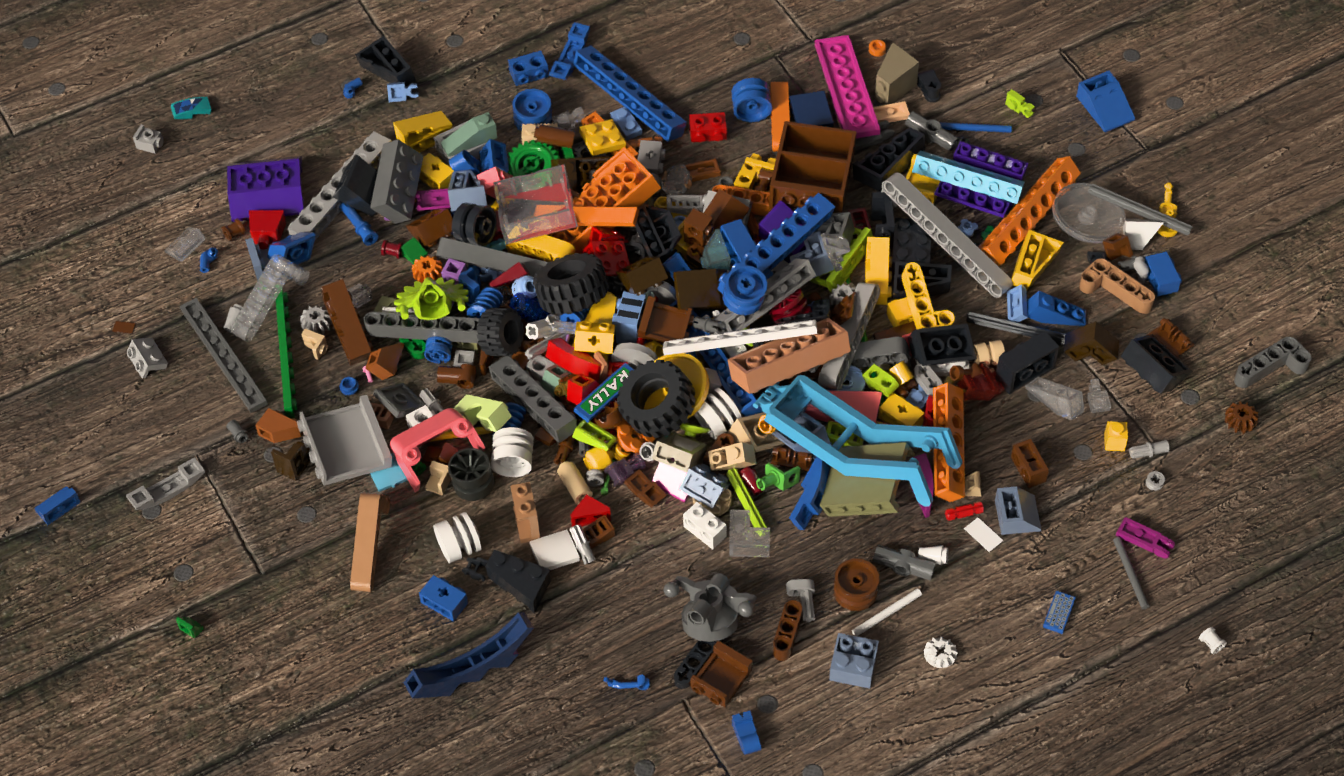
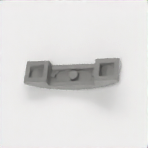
M194 457L178 466V472L147 489L141 486L127 494L126 497L136 510L154 507L185 491L205 473V470Z

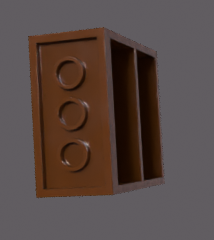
M785 121L770 183L769 210H772L779 201H782L794 212L798 207L802 208L810 196L814 197L820 193L835 206L833 213H843L854 160L857 131Z

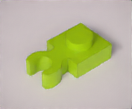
M1012 89L1007 93L1005 105L1017 113L1022 112L1027 118L1034 114L1032 112L1035 108L1034 105L1026 103L1023 96Z

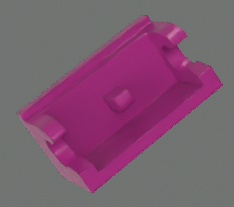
M448 188L423 190L416 193L417 211L451 208Z

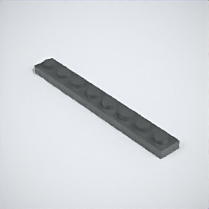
M195 298L181 305L182 313L249 412L253 413L268 405L267 400L198 299Z

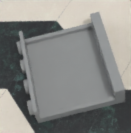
M367 395L360 396L358 404L317 415L304 417L303 412H300V420L297 421L299 431L304 433L303 441L305 447H309L311 451L309 452L311 463H315L317 467L315 468L316 476L322 480L323 486L391 468L392 456Z

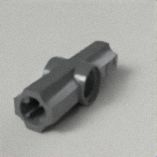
M913 111L905 122V125L925 134L926 142H935L948 151L954 149L959 139L941 128V124L937 120H928Z
M878 545L873 557L874 563L893 568V571L899 575L908 576L911 574L927 580L932 579L936 563L918 558L912 551L907 549L897 551Z

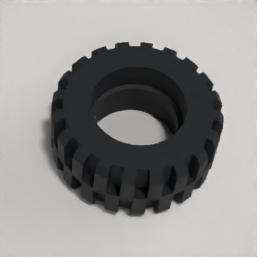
M574 253V255L556 258L554 261L546 263V266H542L539 272H536L533 279V285L542 309L550 314L557 313L558 315L565 313L573 314V312H580L585 308L592 307L593 304H597L601 298L605 297L609 288L602 261L597 256L589 255L588 253Z
M653 360L647 361L644 365H638L634 371L631 370L628 373L629 376L622 381L623 386L618 391L620 396L617 397L618 409L623 418L639 434H643L646 437L653 436L654 438L662 437V434L667 436L671 434V431L680 429V425L682 423L685 424L688 420V415L692 414V406L695 405L696 400L694 397L695 389L687 376L672 362L656 360V362ZM661 388H669L666 398L660 405L644 410L645 403L653 392Z

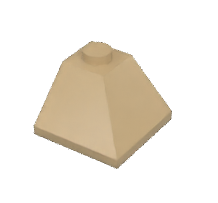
M764 412L738 418L727 431L728 434L733 436L734 444L743 442L754 445L755 453L785 445L772 433H763L759 429L758 422L761 416L766 415Z

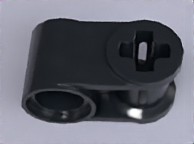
M934 69L918 73L917 85L925 99L932 103L939 101L941 98L939 91L941 89V82Z

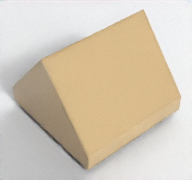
M979 471L965 477V496L981 497V477Z

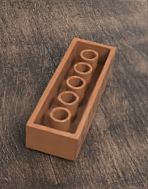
M826 318L817 322V334L776 339L727 360L731 379L751 394L767 386H773L784 379L792 378L798 373L809 371L815 366L823 365L829 360L842 357L844 354L851 352L848 331L830 318Z

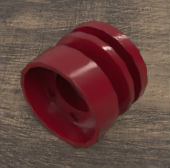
M797 289L768 311L771 314L772 320L776 321L783 317L813 312L811 307L806 305L807 300L803 297L801 289Z

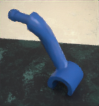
M642 674L637 676V682H618L608 677L603 679L604 682L608 683V686L617 689L638 688L639 690H647L650 686L649 678L645 679V676Z

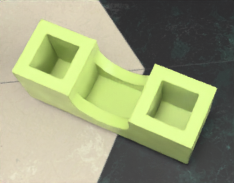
M467 394L453 408L468 419L472 426L480 421L485 430L494 432L500 430L512 417L508 411V406L504 402Z

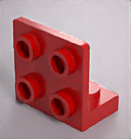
M591 241L582 250V254H593L602 261L606 276H617L616 271L630 265L624 241Z

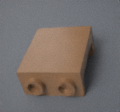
M530 482L511 485L514 502L513 509L520 543L539 539L538 518Z

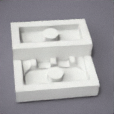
M568 530L529 541L538 565L550 570L580 561Z

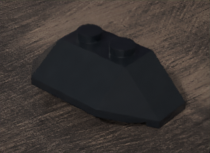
M643 204L638 207L639 214L635 227L648 256L659 257L661 260L673 251L682 235L669 210Z

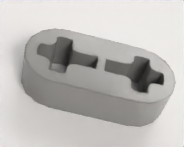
M920 363L915 366L913 373L915 380L927 395H933V388H930V385L939 386L942 385V381L930 366H922ZM919 370L922 372L926 371V375L923 373L919 374Z

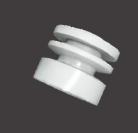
M718 387L713 390L714 395L711 393L707 395L710 404L704 402L701 408L694 414L701 426L711 429L707 433L713 439H717L719 435L726 432L724 422L731 427L734 421L742 418L735 402Z
M513 427L502 428L495 432L491 455V468L495 473L505 477H521L531 471L534 440L531 433L524 429Z
M466 512L460 513L461 522L457 516H453V527L450 526L447 520L433 525L439 546L449 564L462 559V548L468 555L472 554L471 546L475 552L481 551L479 533L474 522Z

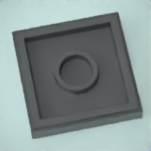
M404 383L375 389L373 393L396 418L404 417L426 405Z

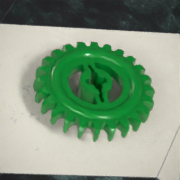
M531 140L530 143L524 141V145L519 143L518 148H512L513 153L509 152L507 154L509 157L507 158L509 168L507 173L513 176L517 191H519L521 186L523 193H525L527 188H529L530 192L533 191L534 187L536 190H540V186L547 188L546 182L552 185L551 160L561 159L558 156V151L554 150V146L540 142L535 143L534 140ZM524 158H526L523 162L524 167L520 170V163ZM544 160L545 164L542 169L540 163Z

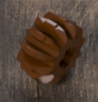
M1239 401L1237 404L1232 403L1226 409L1224 420L1228 424V429L1234 428L1235 433L1241 431L1244 434L1246 431L1251 432L1257 426L1259 415L1255 411V406L1250 407L1248 402L1242 404Z

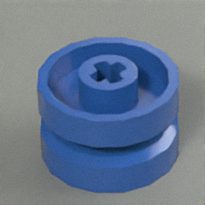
M747 78L733 86L731 90L734 115L739 120L757 122L770 115L772 104L769 85L766 81L759 78Z
M526 89L514 97L512 102L514 124L518 130L522 132L523 124L552 123L551 99L545 92L538 89Z
M742 265L732 269L726 277L722 298L726 307L739 315L754 314L764 303L767 291L765 275L753 266Z

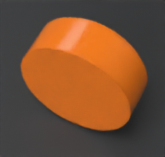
M882 40L871 41L869 53L876 57L884 55L886 53L885 42Z

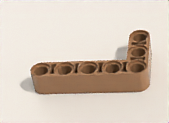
M361 492L350 580V588L353 591L372 592L381 514L388 515L390 509V498L383 494Z

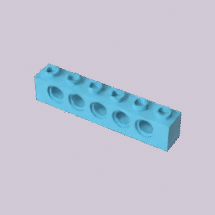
M919 151L912 170L916 174L1015 204L1020 199L1025 183L924 151Z

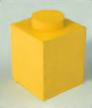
M1107 421L1104 433L1105 450L1125 451L1128 440L1127 422Z

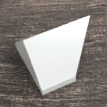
M1123 218V235L1128 236L1132 250H1143L1162 226L1163 222Z

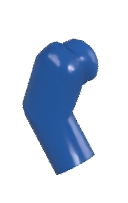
M359 77L345 84L343 94L346 98H353L355 89L362 85Z

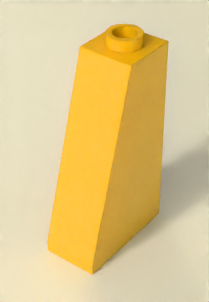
M607 291L605 297L600 299V302L592 305L584 321L612 324L613 315L616 313L617 297ZM587 352L592 357L595 354V352ZM601 353L608 364L609 354Z

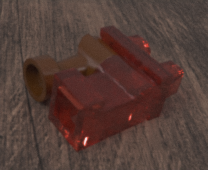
M980 362V364L973 363L969 369H964L959 365H954L950 368V378L953 381H959L956 386L967 390L965 393L963 392V400L990 401L994 395H999L1004 390L1002 383L995 380L996 372L994 368H989L986 362Z

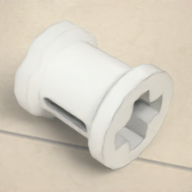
M1214 627L1206 629L1199 636L1200 641H1204L1208 645L1212 654L1220 652L1227 644L1225 640H1222L1215 633Z

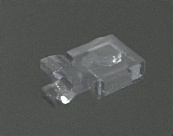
M578 107L572 114L566 111L552 117V121L554 124H558V128L570 130L575 128V123L581 122L584 119V111L581 107Z
M1091 379V385H1089L1090 393L1087 394L1091 413L1110 411L1111 404L1107 390L1101 391L1099 379Z

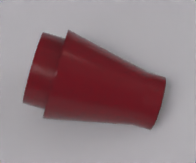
M748 466L739 472L746 488L754 496H758L763 492L757 487L756 480L759 478L755 469Z

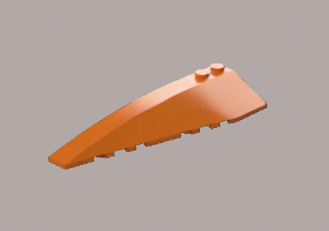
M623 147L592 175L594 178L590 183H586L583 186V191L579 198L574 197L571 202L572 207L638 208L661 187L653 175ZM573 226L546 234L547 236L572 244L576 249L575 253L581 254L582 250L588 245L592 226ZM598 226V227H604V228L613 229V228H615L616 226ZM527 255L528 258L541 260V259H538V258H535V257H532V256ZM511 283L503 285V287L514 298L512 290L508 287V285H510Z

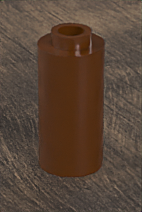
M542 124L539 127H535L534 138H537L536 142L572 149L575 131Z

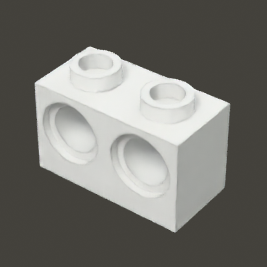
M698 502L683 514L684 527L710 548L714 549L726 538V524Z

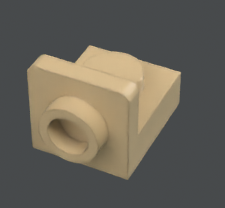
M304 329L301 334L304 345L312 349L315 359L319 360L328 349L326 338L324 335Z

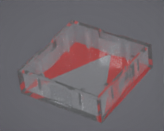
M565 164L539 170L532 174L493 182L499 206L500 227L506 244L578 227Z

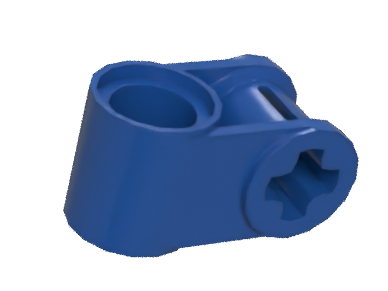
M463 150L449 159L450 167L454 171L471 169L478 180L477 175L480 174L481 162L468 151Z

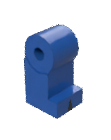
M750 710L732 715V726L743 754L746 755L760 751L761 745Z

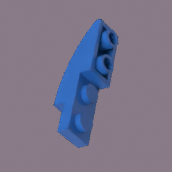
M817 456L801 483L804 492L789 517L799 530H805L813 514L820 515L822 511L820 502L831 467Z

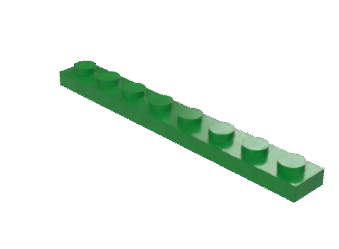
M275 285L284 410L286 417L295 418L294 410H297L296 398L293 399V394H296L295 383H292V379H295L294 368L290 366V363H294L292 352H289V348H292L291 336L288 337V333H291L290 322H287L290 313L289 307L285 305V303L289 302L288 293L283 291L282 285Z

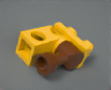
M755 153L751 157H746L745 163L734 182V187L752 190L754 183L758 182L759 185L755 186L753 190L767 192L766 188L768 185L770 186L776 159L769 158L767 162L761 161L762 157Z

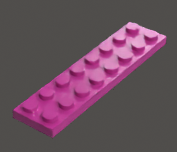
M849 35L815 40V48L841 129L857 131L856 138L880 135V127Z

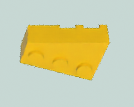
M442 111L393 122L396 140L399 139L419 153L435 145V136L453 128L452 123Z
M1029 230L1023 241L1012 274L1013 286L1017 287L1022 284L1026 287L1027 291L1055 259L1064 242Z
M867 237L865 283L878 284L880 295L876 304L887 305L888 297L891 298L892 286H888V282L892 280V271H889V268L892 267V256H889L890 238Z

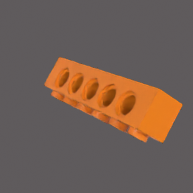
M947 382L933 388V427L950 428L963 463L958 469L951 468L947 464L942 450L934 449V496L948 502H953L965 497L963 389Z

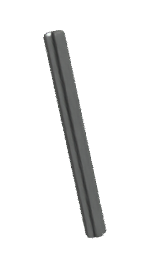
M1091 184L1089 187V194L1151 221L1163 222V226L1186 236L1192 230V226L1096 184Z

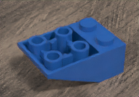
M1110 71L1079 82L1076 97L1105 133L1135 120V116L1119 82Z

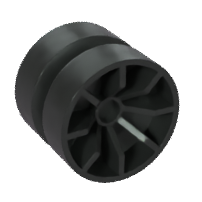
M466 448L456 452L451 457L448 463V471L455 493L460 498L467 501H477L490 494L495 481L488 456L482 450Z

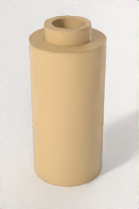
M565 461L560 464L557 473L575 503L579 504L586 494L592 497V491L575 463Z

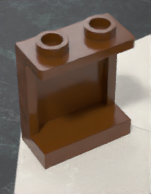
M648 296L637 337L662 344L665 341L688 338L690 332H686L688 325L692 326L694 315L691 314L692 308H688V311L678 310V308L655 302V297Z
M717 641L713 646V653L696 676L692 675L690 678L691 688L695 693L708 697L712 703L726 707L752 672L753 661L722 642Z

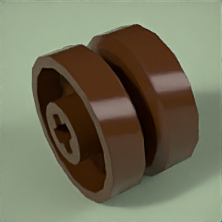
M857 558L846 560L840 564L835 572L834 581L836 601L843 608L850 611L865 610L874 604L878 596L879 573L876 567L864 559Z

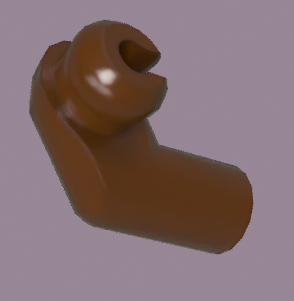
M913 379L899 386L895 390V394L906 399L908 392L917 387L916 382Z

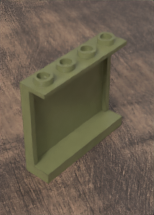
M907 442L846 446L838 450L848 458L903 462L906 461V457L915 455ZM831 467L820 507L828 517L898 513L900 506L895 501V496L900 480L845 476Z

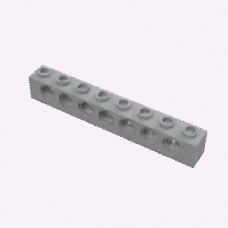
M373 131L364 140V143L354 151L350 159L344 162L342 168L333 175L332 179L322 187L319 194L312 198L311 203L300 212L296 220L290 223L288 227L289 234L295 235L299 232H311L316 234V240L341 211L340 205L342 202L333 198V195L345 167L355 155H358L377 170L383 144L391 142V139Z

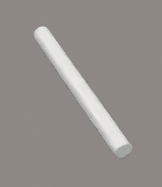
M917 588L854 628L852 633L854 636H859L922 596L921 591Z

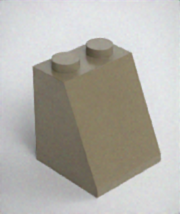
M894 43L890 46L876 77L875 99L883 105L893 104L917 86L919 62Z

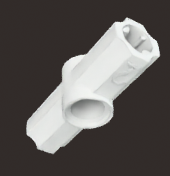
M549 314L546 319L529 323L526 326V335L529 339L533 338L534 340L550 337L565 328L561 323V315Z

